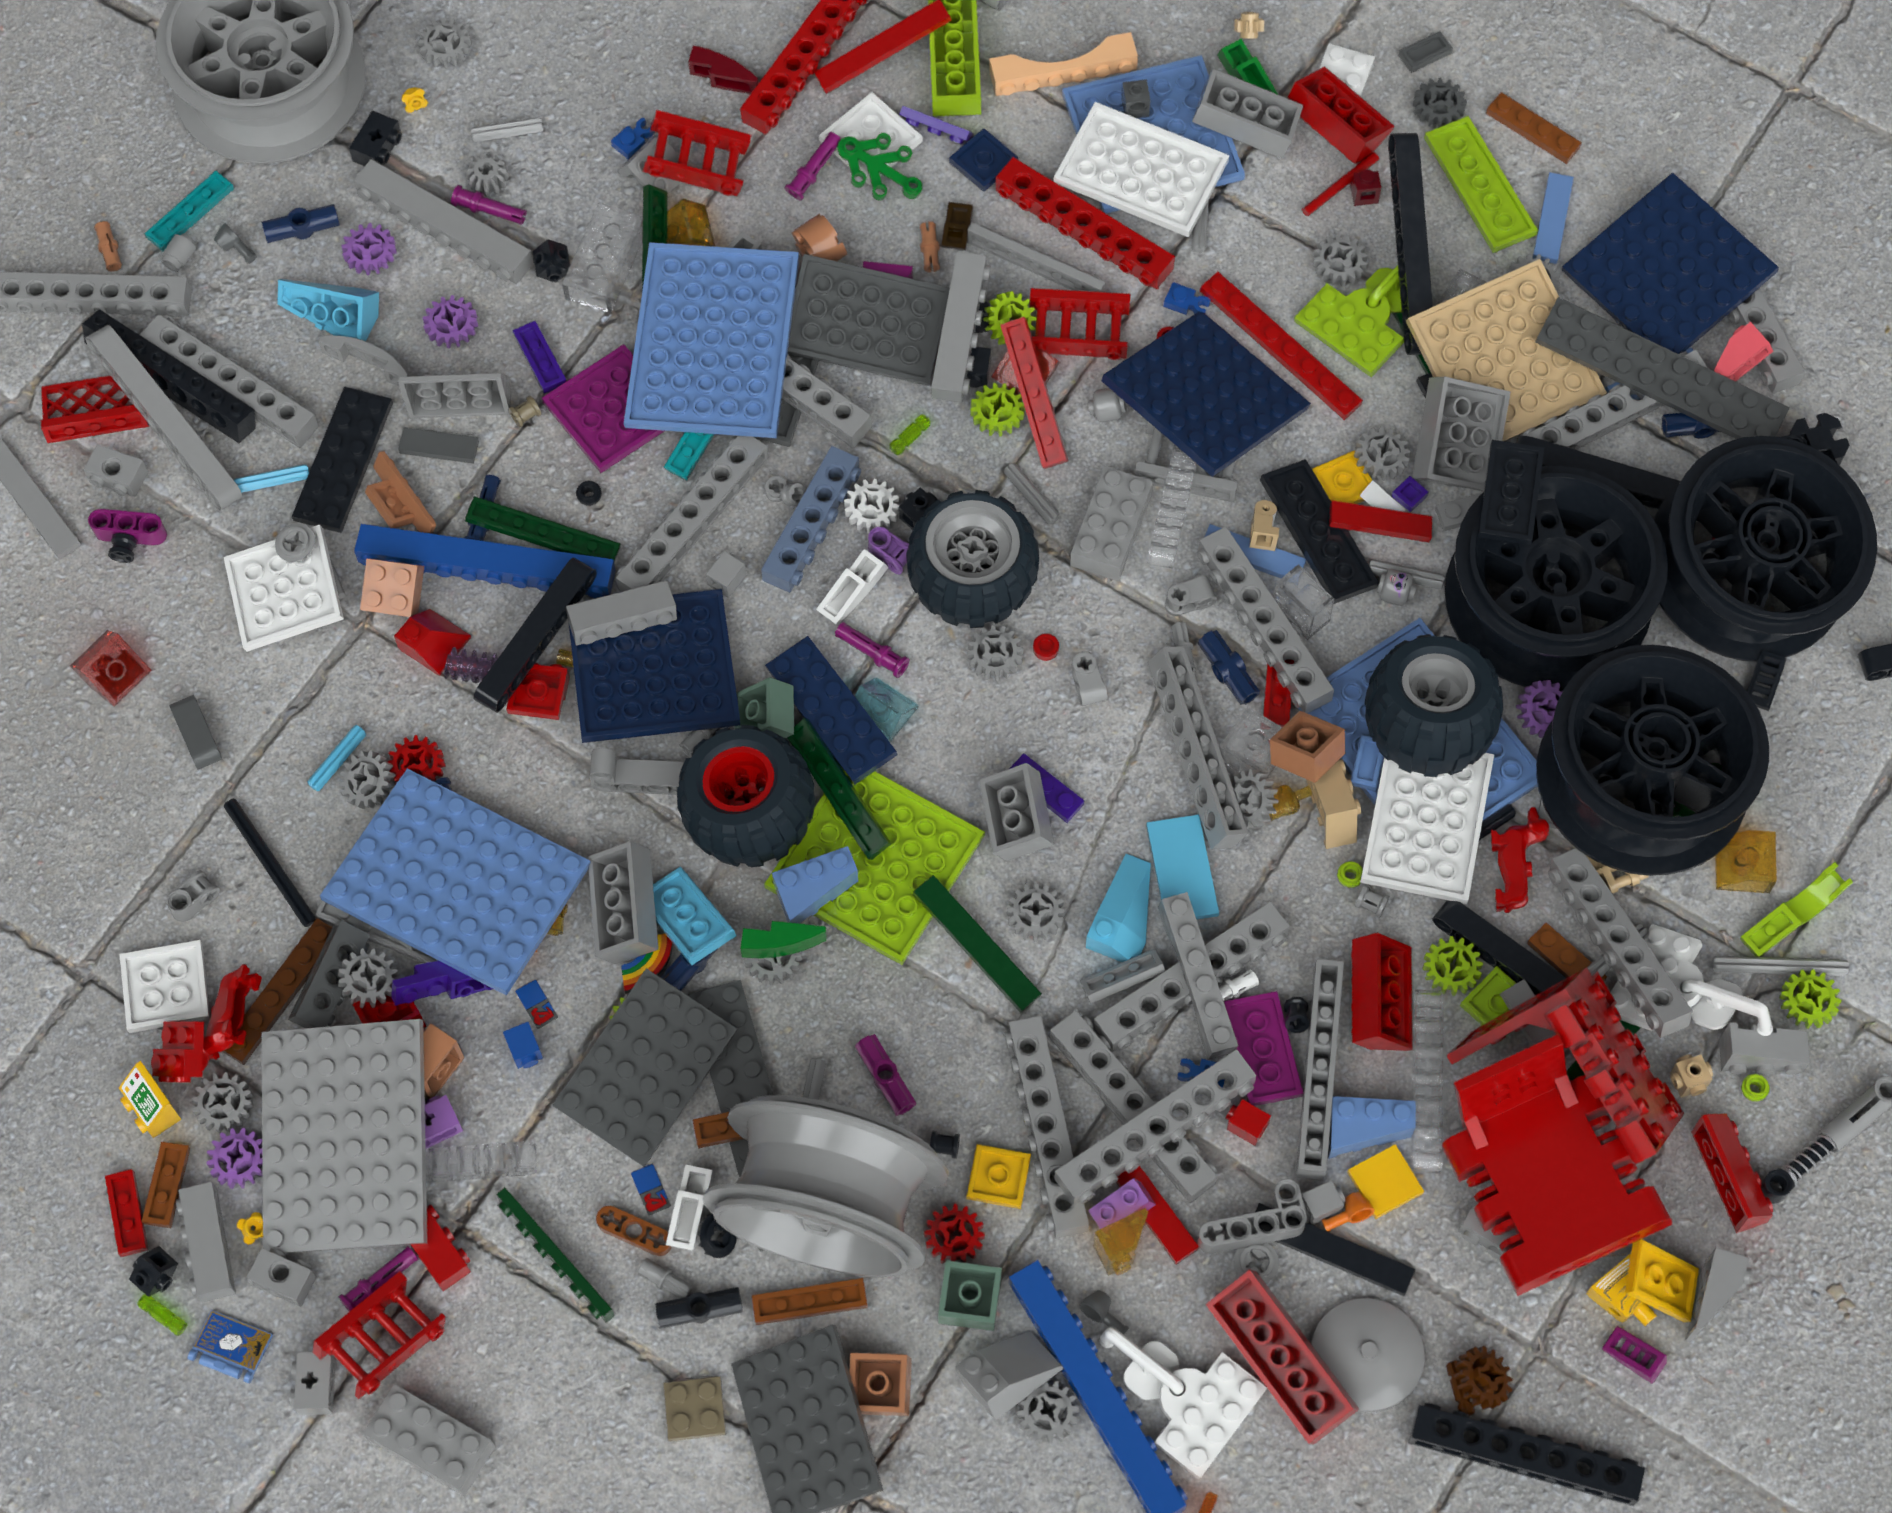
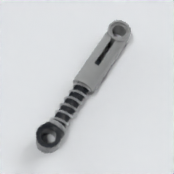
M1883 1076L1879 1078L1875 1084L1818 1131L1817 1141H1811L1810 1147H1804L1803 1153H1797L1796 1159L1789 1160V1165H1783L1781 1168L1770 1171L1761 1182L1762 1186L1760 1188L1764 1196H1767L1772 1204L1782 1202L1790 1191L1795 1188L1798 1179L1802 1180L1803 1174H1809L1810 1168H1816L1817 1162H1823L1824 1156H1830V1151L1838 1153L1884 1112L1892 1108V1077ZM1879 1089L1887 1090L1891 1098L1881 1095ZM1871 1104L1873 1107L1858 1119L1856 1115ZM1770 1182L1780 1184L1782 1191L1778 1192L1772 1189Z

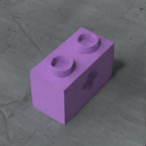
M447 1095L442 1097L435 1096L426 1102L425 1121L430 1119L432 1123L430 1126H427L425 1123L426 1149L463 1132Z
M1133 1178L1088 1211L1101 1231L1108 1236H1112L1156 1204L1141 1181Z

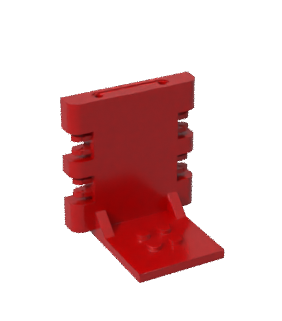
M1587 967L1471 1031L1446 1055L1453 1065L1490 1043L1495 1045L1505 1039L1506 1035L1512 1031L1518 1032L1529 1024L1554 1031L1555 1035L1558 1034L1563 1042L1564 1049L1569 1047L1586 1075L1583 1081L1594 1099L1600 1098L1617 1126L1614 1131L1634 1164L1657 1154L1685 1114L1666 1082L1662 1083L1658 1077L1654 1078L1649 1070L1651 1067L1650 1063L1644 1055L1646 1049L1636 1033L1632 1034L1630 1030H1625L1619 1021L1621 1020L1620 1013L1615 1007L1617 1002L1598 971L1591 974Z
M1558 1034L1453 1082L1464 1131L1449 1137L1442 1143V1150L1459 1182L1467 1179L1466 1182L1469 1187L1478 1186L1488 1180L1492 1184L1480 1190L1474 1196L1476 1202H1479L1474 1207V1211L1483 1230L1487 1231L1492 1228L1491 1231L1495 1236L1502 1235L1513 1229L1517 1233L1505 1239L1499 1245L1502 1251H1506L1500 1256V1263L1517 1296L1672 1225V1219L1654 1186L1644 1187L1646 1183L1642 1178L1622 1185L1620 1180L1632 1175L1638 1168L1633 1163L1614 1130L1596 1136L1594 1131L1607 1126L1612 1120L1609 1115H1606L1608 1111L1600 1098L1594 1099L1583 1081L1586 1075L1569 1081L1566 1072L1563 1042Z

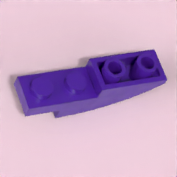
M440 961L414 965V975L392 980L391 998L396 1006L429 996H437L444 992H447L451 1000L467 997L470 994L484 990H492L493 988Z

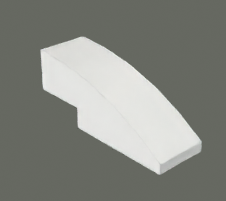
M864 549L851 568L844 570L816 610L838 625L865 598L889 567Z
M685 1165L666 1246L694 1251L698 1239L696 1233L701 1228L699 1223L703 1221L707 1208L704 1205L703 1196L705 1191L712 1187L715 1175L713 1170Z

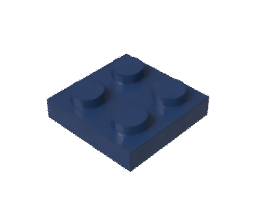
M983 128L949 157V163L985 192L996 182V176L1012 157L1019 160V157Z

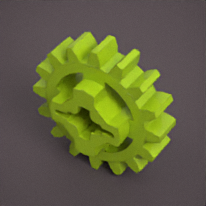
M1013 291L997 294L996 298L989 300L992 307L985 308V311L989 313L988 317L983 318V321L989 322V326L985 330L993 332L990 337L991 339L999 338L998 345L1006 344L1001 324L1025 317L1029 330H1035V327L1031 325V322L1037 319L1031 316V312L1035 309L1034 307L1028 308L1027 305L1030 300H1022L1021 293L1014 294Z
M993 383V388L991 389L985 385L983 386V393L976 391V399L971 400L972 408H970V415L973 417V424H980L981 432L988 429L989 436H992L994 431H998L999 436H1002L1004 430L1011 434L1012 426L1019 428L1020 420H1024L1025 412L1023 411H1025L1021 394L1016 395V388L1014 387L1007 390V384L1005 383L1001 388H998L996 383Z
M1450 936L1448 943H1445L1440 938L1438 947L1431 944L1429 948L1430 953L1425 954L1424 960L1426 963L1423 964L1422 969L1429 971L1425 979H1433L1432 988L1442 987L1441 994L1443 995L1447 990H1451L1452 996H1455L1458 989L1463 994H1466L1468 986L1474 988L1477 983L1475 980H1479L1482 973L1478 970L1482 969L1483 962L1476 961L1480 957V952H1472L1474 946L1472 943L1467 947L1463 945L1464 938H1461L1458 943L1454 942L1453 936ZM1456 959L1455 969L1450 974V964Z
M1812 969L1806 975L1804 970H1800L1798 977L1792 974L1788 979L1789 982L1785 981L1782 989L1784 991L1781 992L1779 998L1786 1001L1781 1005V1009L1789 1010L1786 1017L1789 1019L1794 1016L1796 1018L1795 1025L1798 1026L1802 1021L1805 1022L1806 1029H1809L1812 1023H1814L1818 1029L1823 1025V1021L1829 1024L1833 1019L1832 1016H1836L1839 1012L1837 1007L1841 1004L1842 1000L1835 997L1839 994L1840 989H1832L1831 986L1835 982L1833 979L1829 981L1824 980L1826 973L1823 972L1820 976H1816L1815 969ZM1799 986L1798 994L1793 997L1794 989ZM1828 1002L1826 1010L1822 1012V1004Z

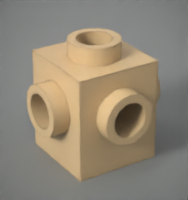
M1688 1054L1676 1060L1677 1063L1670 1072V1078L1680 1097L1688 1095L1697 1096L1706 1092L1713 1077V1071L1709 1062H1705L1701 1054L1695 1057Z

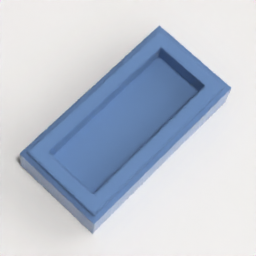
M1361 734L1351 782L1355 787L1376 791L1384 756L1379 752L1376 742H1373L1371 736Z

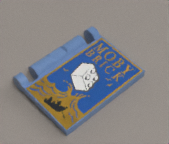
M211 1310L187 1359L194 1361L198 1351L203 1354L200 1357L199 1364L236 1379L240 1378L242 1370L245 1369L247 1373L245 1374L244 1382L250 1384L273 1334Z

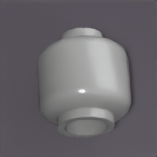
M1110 388L1096 390L1093 393V399L1088 401L1090 414H1095L1099 422L1119 420L1123 413L1127 412L1126 402Z

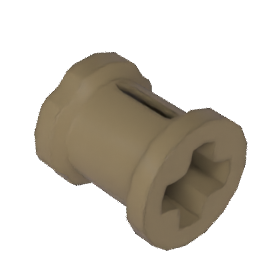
M531 396L526 397V401L518 406L508 409L512 419L519 428L532 417L542 415L539 406Z

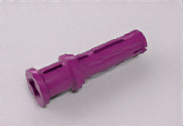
M830 131L804 167L798 168L795 178L790 184H786L784 189L793 198L802 201L805 191L811 184L814 185L817 179L816 175L838 147L841 138L837 134Z
M457 185L452 193L451 205L454 207L459 205L470 209L473 213L481 211L518 223L519 225H523L526 217H523V215H527L526 210L486 198L480 191L472 192L463 189L461 185Z
M842 622L835 631L836 637L874 659V663L878 667L883 666L893 672L894 677L900 678L906 671L910 659L896 654L892 651V647L888 645L881 646L845 622Z
M407 1246L368 1279L358 1280L357 1286L345 1295H339L338 1298L350 1312L399 1271L402 1273L419 1259L411 1248Z

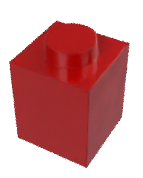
M1242 1099L1238 1106L1233 1105L1226 1116V1119L1229 1120L1227 1130L1256 1146L1269 1125L1271 1115Z

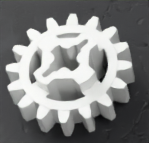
M865 479L861 487L858 484H854L855 492L848 490V499H844L845 516L849 517L850 525L857 523L858 531L865 527L869 534L872 528L884 526L889 529L890 521L896 522V513H899V497L895 495L893 487L887 489V482L884 481L881 485H877V479H874L872 484H868ZM859 500L860 504H858L857 509H855V504ZM888 503L889 508L885 513L884 508H886V504Z

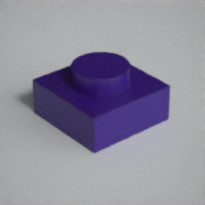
M1409 476L1392 492V497L1411 512L1428 496L1429 491Z

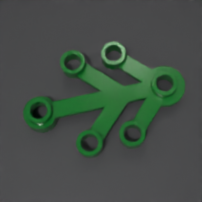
M880 133L877 138L858 141L856 138L848 136L839 141L837 151L842 159L848 161L852 175L851 184L854 187H863L866 182L865 173L860 171L859 160L867 166L874 199L880 201L887 195V187L882 184L879 173L902 186V193L905 197L915 199L920 196L923 185L918 178H908L886 165L899 161L902 163L908 162L912 156L910 147L901 146L898 151L871 156L865 151L876 148L880 150L889 148L891 137L887 133ZM885 139L887 144H882L879 140ZM851 145L854 149L848 150L846 146ZM900 152H907L908 156L903 157ZM859 176L863 181L857 182L854 178ZM909 184H916L917 188L913 189L909 186ZM881 189L884 194L879 195L875 190Z

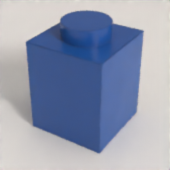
M529 1022L503 1032L518 1069L533 1067L539 1062L538 1060L543 1059Z

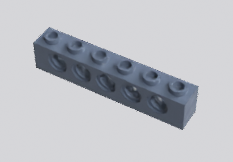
M830 447L761 569L764 582L789 593L794 585L798 586L803 578L802 571L806 564L810 565L815 556L814 550L817 544L823 543L827 534L826 528L829 523L833 524L836 520L840 503H844V499H847L848 490L850 491L849 487L852 482L856 483L860 477L859 457L836 447ZM834 477H840V478H842V479L839 480V481H833V480H831V479L834 478ZM823 497L830 498V500L825 502L820 501ZM810 518H817V519H819V520L816 521V522H809V521H808ZM801 538H804V539L807 540V541L804 542V543H798V542H796L798 539H801ZM788 559L795 560L792 564L785 563Z

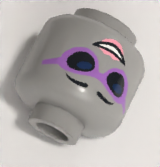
M1389 569L1387 573H1382L1377 593H1380L1382 601L1403 606L1407 599L1413 600L1417 585L1412 584L1413 577L1411 574Z

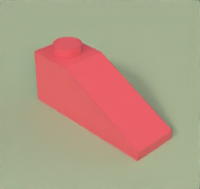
M1749 322L1746 326L1742 325L1735 330L1714 372L1736 382L1770 355L1773 349L1767 339Z

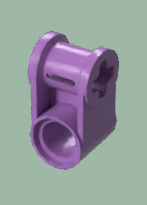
M884 527L873 528L868 535L869 553L885 563L893 573L900 575L907 563L906 551L909 544L896 537ZM877 540H882L885 542V544L876 545L874 542Z

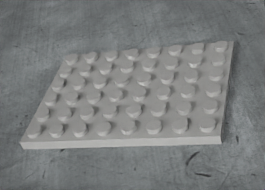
M413 1019L262 1032L263 1249L270 1252L274 1248L287 1254L427 1243L423 1020Z

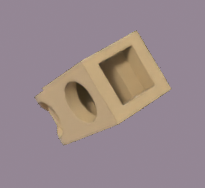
M1261 500L1255 505L1251 520L1250 548L1275 551L1279 528L1273 527L1277 507L1271 501Z

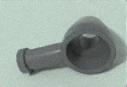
M226 223L221 226L214 241L224 251L235 248L243 256L247 264L252 263L257 255L250 251Z
M1097 1290L1081 1302V1311L1091 1320L1098 1323L1103 1322L1108 1327H1114L1123 1335L1128 1331L1129 1327L1127 1325H1123L1108 1313L1111 1298L1105 1292Z

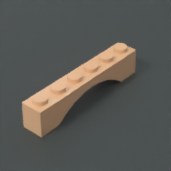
M1128 32L1107 36L1092 51L1067 61L1037 62L1014 54L989 58V73L995 96H1007L1026 90L1034 91L1042 87H1055L1064 83L1081 82L1090 78H1103L1117 73H1129L1137 70L1138 55L1132 33Z

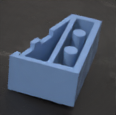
M848 846L772 873L773 885L787 921L800 924L810 915L816 914L818 909L830 900L833 901L858 882L857 867Z
M1333 1096L1328 1159L1352 1151H1361L1363 1148L1375 1145L1380 1146L1411 1138L1416 1123V1101Z

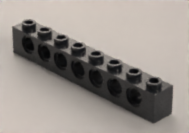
M97 310L82 323L85 344H87L85 339L87 336L106 325L111 326L168 398L237 443L243 441L256 429L255 410L102 310Z
M1425 1403L1424 1406L1419 1404L1416 1410L1409 1444L1630 1506H1634L1639 1501L1646 1467L1638 1466V1462L1633 1459L1610 1458V1454L1600 1450H1593V1453L1581 1450L1582 1446L1571 1442H1565L1563 1445L1553 1442L1554 1439L1547 1435L1537 1434L1534 1437L1525 1434L1526 1431L1518 1427L1510 1426L1508 1429L1499 1427L1497 1422L1493 1420L1480 1419V1421L1470 1419L1469 1415L1464 1412L1452 1411V1413L1441 1411L1440 1406L1432 1403ZM1437 1423L1446 1424L1450 1433L1448 1435L1439 1434L1436 1431L1435 1425ZM1465 1431L1474 1432L1478 1441L1476 1443L1467 1442L1463 1433ZM1501 1439L1505 1443L1506 1449L1504 1451L1496 1450L1492 1446V1440ZM1520 1447H1529L1533 1451L1534 1457L1532 1459L1524 1458L1520 1453ZM1555 1454L1559 1456L1562 1466L1555 1467L1551 1465L1548 1455ZM1577 1463H1586L1590 1468V1474H1581L1577 1470ZM1605 1471H1614L1618 1475V1482L1612 1483L1608 1481L1605 1477Z

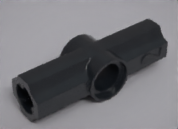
M739 1287L705 1294L695 1292L689 1297L655 1303L660 1329L692 1322L702 1324L712 1318L743 1313ZM702 1302L707 1305L702 1313H694L692 1311V1307L696 1303Z

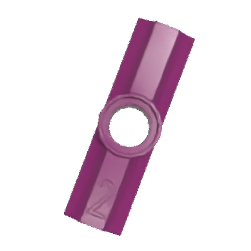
M868 1035L861 1039L855 1045V1049L873 1077L875 1086L880 1089L895 1116L903 1115L910 1111L916 1105V1101L899 1075L895 1063L890 1060L876 1035ZM882 1071H889L893 1074L892 1077L886 1080L878 1076Z

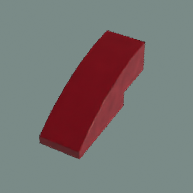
M693 45L688 60L690 75L710 78L711 87L745 94H751L758 85V78L737 61L716 51Z

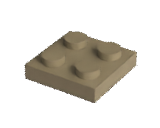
M720 1376L663 1383L669 1442L726 1435Z

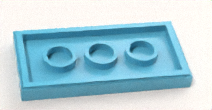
M1199 815L1147 822L1146 827L1160 898L1164 899L1188 892L1196 920L1218 917L1219 909Z
M681 866L653 884L656 923L691 966L737 936L734 929Z

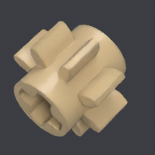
M1241 12V18L1235 19L1234 31L1240 32V38H1258V32H1264V20L1259 18L1258 12Z

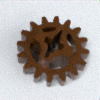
M1486 1346L1480 1348L1473 1347L1459 1356L1461 1361L1456 1363L1455 1367L1460 1372L1454 1376L1461 1380V1384L1457 1387L1458 1389L1465 1390L1464 1399L1472 1398V1406L1475 1407L1480 1404L1482 1410L1489 1407L1493 1409L1509 1399L1506 1394L1512 1392V1388L1508 1386V1383L1512 1382L1513 1378L1507 1376L1506 1372L1510 1368L1509 1366L1503 1367L1502 1362L1504 1358H1496L1494 1349L1487 1352Z

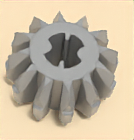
M486 153L483 159L476 156V162H469V170H467L466 176L471 189L482 193L485 192L489 197L490 192L494 191L499 194V188H506V181L509 178L504 161H499L497 155L490 159Z

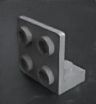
M657 134L651 137L618 172L624 178L632 174L643 186L650 184L668 191L669 194L680 183L679 181L664 177H654L642 172L647 156L654 157ZM667 142L664 160L678 163L679 154Z

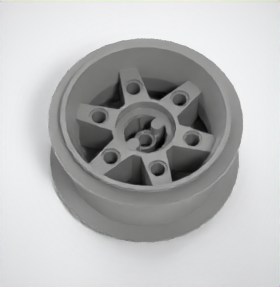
M170 0L160 18L156 34L157 59L162 74L172 89L174 105L179 118L187 131L200 144L225 158L239 162L264 164L293 160L307 155L334 139L349 124L362 101L366 86V67L363 53L358 41L354 37L352 15L346 0ZM208 51L212 52L211 54L205 56ZM324 59V60L321 62V64L319 65L318 68H316L315 66L312 65V64H314V63H316V62H318V61Z
M768 1095L737 1104L730 1109L728 1115L729 1124L734 1131L748 1141L749 1152L743 1172L735 1184H721L710 1187L703 1196L704 1205L714 1215L718 1224L725 1230L747 1243L778 1256L839 1273L867 1277H893L922 1266L925 1261L924 1250L914 1239L904 1233V1220L910 1199L915 1191L938 1188L945 1184L948 1179L946 1165L926 1142L911 1132L879 1117L846 1106L811 1098Z

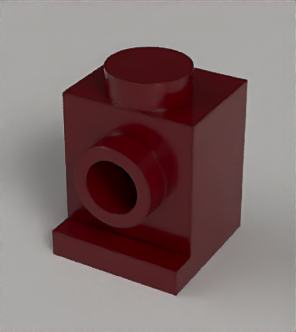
M1366 169L1359 173H1354L1353 181L1350 183L1354 206L1379 203L1382 187L1378 171ZM1371 191L1372 195L1361 196L1362 192Z

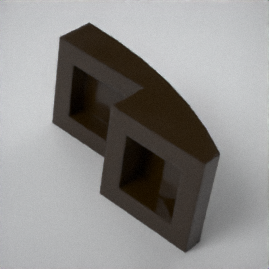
M948 202L941 247L966 250L973 205Z

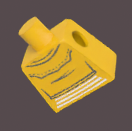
M1629 1254L1593 1284L1586 1294L1619 1322L1624 1323L1634 1315L1645 1327L1657 1315L1646 1303L1625 1293L1631 1254Z

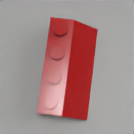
M1325 66L1296 81L1287 98L1302 104L1303 108L1300 118L1354 164L1373 153L1395 127Z
M1378 932L1352 939V1043L1370 1050H1413L1411 946Z
M1727 1113L1702 1115L1691 1133L1736 1234L1767 1223L1773 1216V1206L1770 1199L1764 1196L1760 1188L1762 1183L1758 1173L1753 1171L1750 1166V1155L1747 1148L1740 1144L1737 1137L1739 1135L1738 1128L1733 1120L1730 1121Z

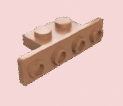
M385 451L379 452L373 467L382 481L368 485L365 490L366 495L390 528L395 529L413 523L418 532L433 534L436 527L434 518L427 512L420 498L415 495L407 480L395 467L393 460L388 457Z

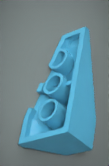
M279 279L278 305L300 318H306L314 323L316 328L326 330L334 336H346L366 341L379 315V292L356 287Z
M1125 854L1087 934L1085 948L1120 962L1142 954L1146 944L1151 863Z

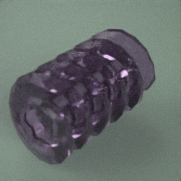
M453 647L447 656L444 672L445 679L451 675L452 680H458L461 676L464 682H468L471 678L473 683L478 684L498 659L497 654L494 653L491 660H488L487 652H483L481 658H478L477 651L473 650L471 656L468 657L467 649L463 648L461 654L457 655V649Z

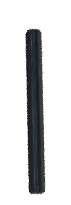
M234 798L230 799L224 804L226 812L302 925L309 927L316 920L314 914L238 801Z

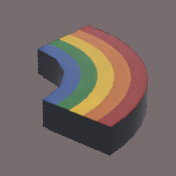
M666 934L657 935L658 950L641 955L632 962L621 965L625 994L630 993L646 968L658 976L664 967L667 966L671 957L673 942Z

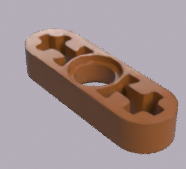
M604 1206L597 1212L596 1222L598 1227L608 1235L655 1256H664L672 1248L671 1246L660 1245L657 1249L654 1242L646 1238L647 1231L651 1230L649 1232L650 1237L659 1239L660 1236H663L664 1243H666L668 1232L665 1229L614 1206ZM610 1214H613L614 1220L622 1224L621 1232H617L619 1230L617 1224L610 1222L606 1226L603 1217H609ZM632 1224H638L642 1227V1233L636 1238H631L626 1234L627 1228Z

